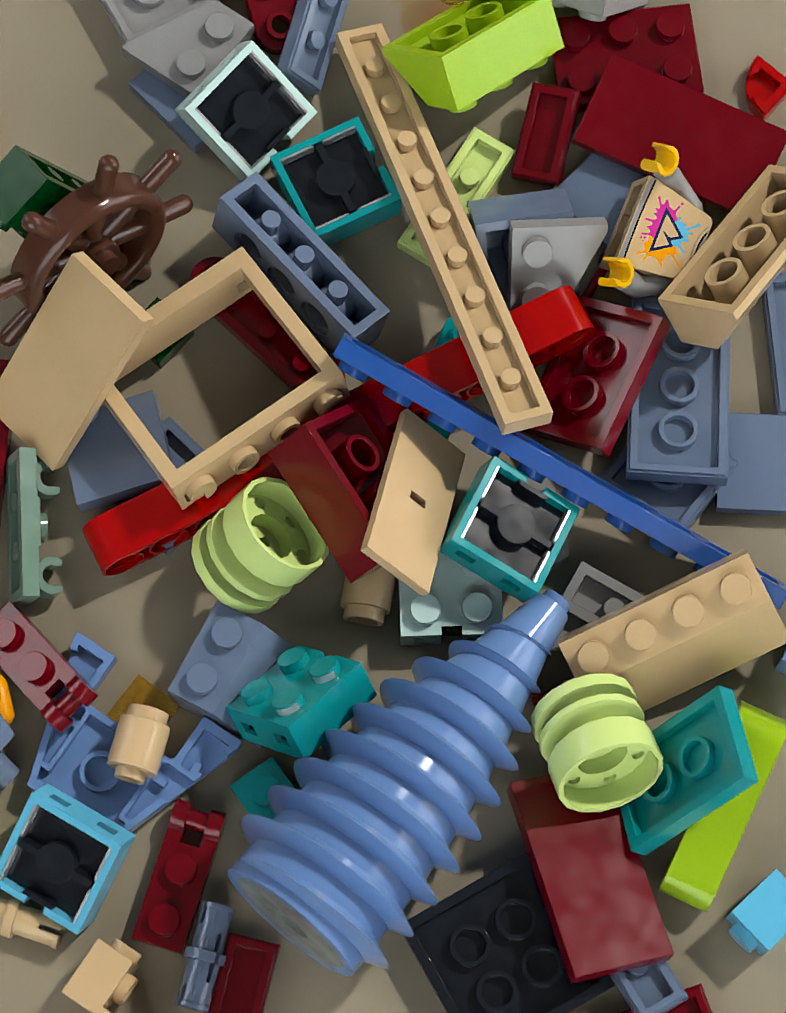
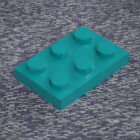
M720 685L716 686L652 731L663 756V771L655 784L645 793L620 806L631 852L646 856L759 782L733 690Z

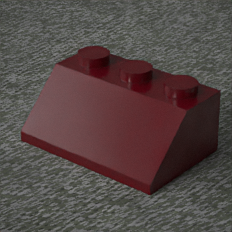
M367 396L304 423L268 452L281 476L292 490L350 583L382 567L360 550L393 436Z

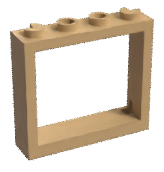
M242 246L146 310L154 320L116 382L252 290L318 373L178 469H176L121 393L113 385L103 403L182 510L204 495L208 499L216 491L217 486L235 474H243L252 469L261 456L276 447L304 423L333 411L332 408L350 396L342 371Z

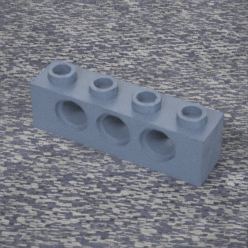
M257 171L219 198L212 228L234 251L241 246L246 250L304 325L332 354L344 333L368 346L379 338L390 310Z

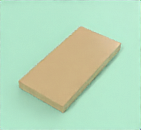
M83 251L70 256L0 377V420L28 447L36 448L37 456L52 471L64 467L154 320L147 311Z

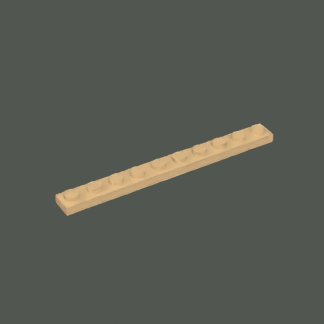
M379 23L337 32L335 46L501 434L506 435L551 423L553 410L408 82L384 56L382 47L390 43L383 24Z

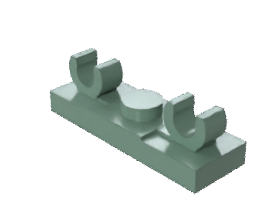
M18 447L6 459L9 601L17 607H27L39 597L53 598L63 592V585H50L43 578L44 570H57L62 566V560L58 557L49 556L39 561V548L41 543L45 542L48 532V520L46 514L41 513L40 500L55 498L60 493V487H50L42 483L40 478L41 472L54 473L56 470L52 471L42 460L37 463V452L34 447Z

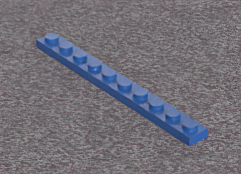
M347 333L343 334L335 348L333 356L341 360L338 368L349 376L361 382H364L367 376H370L385 385L382 391L384 395L409 408L412 401L430 411L427 419L451 433H454L456 427H459L475 436L471 443L492 457L494 455L499 457L501 452L519 461L516 469L529 476L530 479L542 484L547 477L563 486L560 494L572 503L587 509L591 502L607 511L604 519L616 528L631 534L635 527L652 538L648 544L667 557L675 559L679 552L696 562L692 569L697 571L732 554L524 434L514 432L502 435L494 417ZM756 567L775 608L780 610L786 600L785 584Z

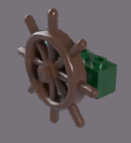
M17 145L0 162V229L8 232L10 228H13L25 240L14 258L10 274L0 278V302L15 295L23 304L19 311L0 330L1 344L8 347L13 346L27 332L70 256L74 253L83 251L122 289L133 280L144 282L151 277L152 271L147 263L160 243L166 223L189 213L193 208V201L188 195L182 194L163 203L155 192L180 165L181 155L177 150H165L141 177L134 173L118 172V159L110 154L104 155L98 162L95 179L90 182Z

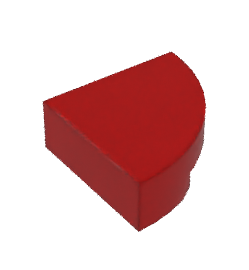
M758 55L749 68L744 88L745 99L753 116L765 121L786 99V77Z

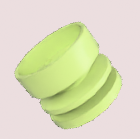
M262 477L252 480L231 499L225 508L220 509L212 519H209L200 527L193 536L191 554L198 575L206 588L223 604L239 612L257 614L270 609L281 597L288 594L295 584L302 582L321 566L329 554V548L309 520L288 484L282 479Z
M606 673L589 674L571 679L552 689L537 703L531 715V729L536 741L539 743L541 755L548 762V772L557 795L569 809L582 813L602 812L623 806L645 793L655 784L663 771V756L652 731L644 722V713L637 703L636 694L625 678Z

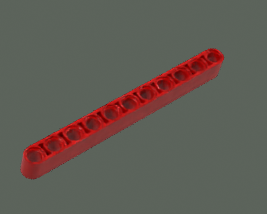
M567 285L556 288L509 311L534 368L583 344L596 331L573 288ZM460 336L402 364L466 402L484 393ZM375 379L350 390V396L332 408L335 410L367 396L392 436H394L400 412L409 409L424 422L429 421L427 416L430 413L428 409L412 401L409 408L393 401L382 393L385 385ZM267 452L260 457L252 469L243 474L233 475L217 486L216 491L208 499L204 495L184 510H182L165 485L160 484L91 519L84 525L82 532L104 576L118 575L164 553L170 547L166 549L163 545L173 540L176 541L173 543L174 546L172 548L192 539L205 522L212 519L220 509L225 508L231 499L252 480L262 477L284 479Z

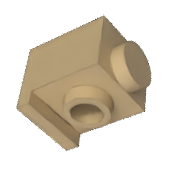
M98 938L62 990V993L91 1013H110L108 1010L114 1002L121 1006L134 990L138 979L133 974L138 968L136 964L142 955L117 938H115L110 946Z

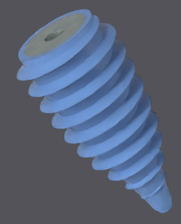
M546 589L543 594L538 593L525 604L519 606L516 611L502 622L489 624L484 630V635L474 642L468 640L452 641L448 648L449 660L445 661L428 656L419 657L414 660L412 673L415 682L401 678L385 679L379 688L380 698L384 707L364 702L352 705L354 716L350 721L355 733L341 729H328L324 731L326 742L322 744V749L328 762L309 756L297 758L294 761L293 769L301 790L283 785L271 786L267 791V800L275 818L272 820L259 815L247 814L241 819V829L249 847L229 868L227 874L234 887L252 908L291 943L320 964L338 974L350 977L363 962L389 969L390 965L378 942L386 931L406 937L414 936L413 930L402 912L411 899L432 906L437 905V899L426 879L433 868L453 874L460 873L458 862L448 848L454 836L473 841H480L482 839L481 832L469 815L475 802L491 807L501 806V799L489 780L494 767L516 772L519 769L516 759L507 749V744L512 731L521 733L532 732L529 722L522 713L530 693H541L536 681L547 657L552 656L550 651L568 620L567 612L570 610L568 602L551 589Z

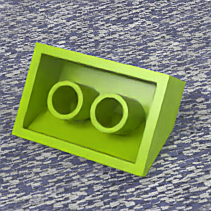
M462 0L383 46L382 50L387 60L428 106L448 109L451 113H461L475 107L478 103L477 99L487 93L510 86L513 83L512 78L525 70L536 69L546 64L548 61L547 57L562 49L564 44L551 0Z

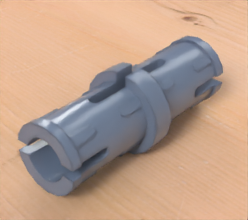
M202 901L191 946H186L183 957L187 958V963L175 1005L208 1013L211 993L220 966L224 967L226 956L222 954L235 909L214 902Z

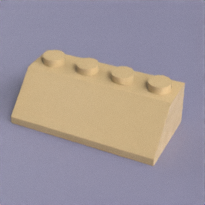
M767 166L658 298L681 342L719 349L779 273L784 270L786 266L785 166Z
M745 547L561 636L558 645L575 678L589 674L606 673L625 678L633 688L637 697V703L644 712L786 644V628Z

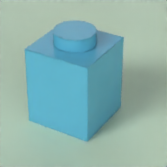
M777 869L769 874L725 917L732 925L728 929L729 934L748 953L755 949L763 956L786 935V878Z

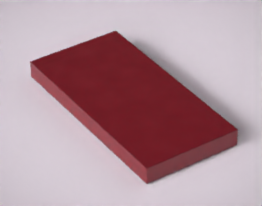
M612 53L573 137L572 144L645 177L649 175L654 177L652 172L645 171L640 166L644 158L655 161L656 150L652 147V143L657 142L673 146L679 153L678 167L699 200L729 213L767 166L777 164L786 144V130Z
M549 774L510 782L506 790L571 984L670 960L674 952L641 858L638 853L631 852L620 807L602 812L583 813L569 809L559 799Z

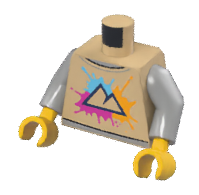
M657 142L652 143V147L656 150L655 161L644 158L640 164L641 169L652 172L654 177L649 175L632 182L599 267L610 271L608 278L600 277L598 279L600 286L615 287L617 290L635 299L661 295L704 244L712 226L711 217L703 212V204L678 167L679 153L677 149L673 146Z

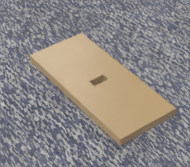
M405 409L399 415L360 551L419 595L424 596L429 593L466 454L409 409Z

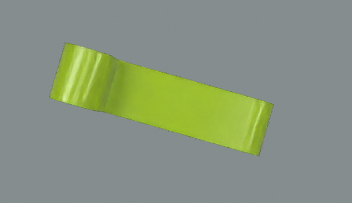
M742 700L737 707L759 782L683 831L658 888V891L704 912L708 911L786 739V720Z

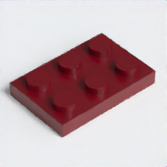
M690 3L627 10L608 16L605 21H591L579 15L556 18L564 47L551 55L555 85L581 92L582 96L578 112L586 111L612 53L704 93Z
M580 296L579 301L596 331L583 344L549 360L540 383L553 410L551 423L524 431L530 435L609 458L671 325L664 316Z

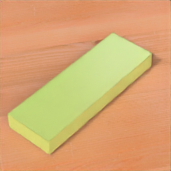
M476 127L471 131L446 169L468 219L467 201L488 198L514 160L516 154L514 149ZM410 222L398 240L397 248L430 267Z

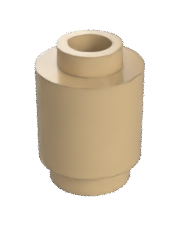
M383 567L353 583H350L345 575L340 606L344 608L343 619L357 625L382 626L384 616L389 615L391 611L396 577Z
M136 703L129 704L127 713L120 715L106 762L107 765L115 769V778L137 785H144L146 778H157L171 730L167 726L169 714L151 706Z

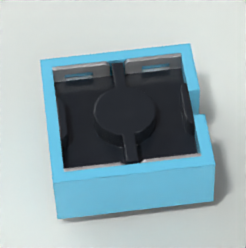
M47 783L31 793L0 857V889L23 903L30 898L45 907L42 914L78 935L94 922L136 835Z

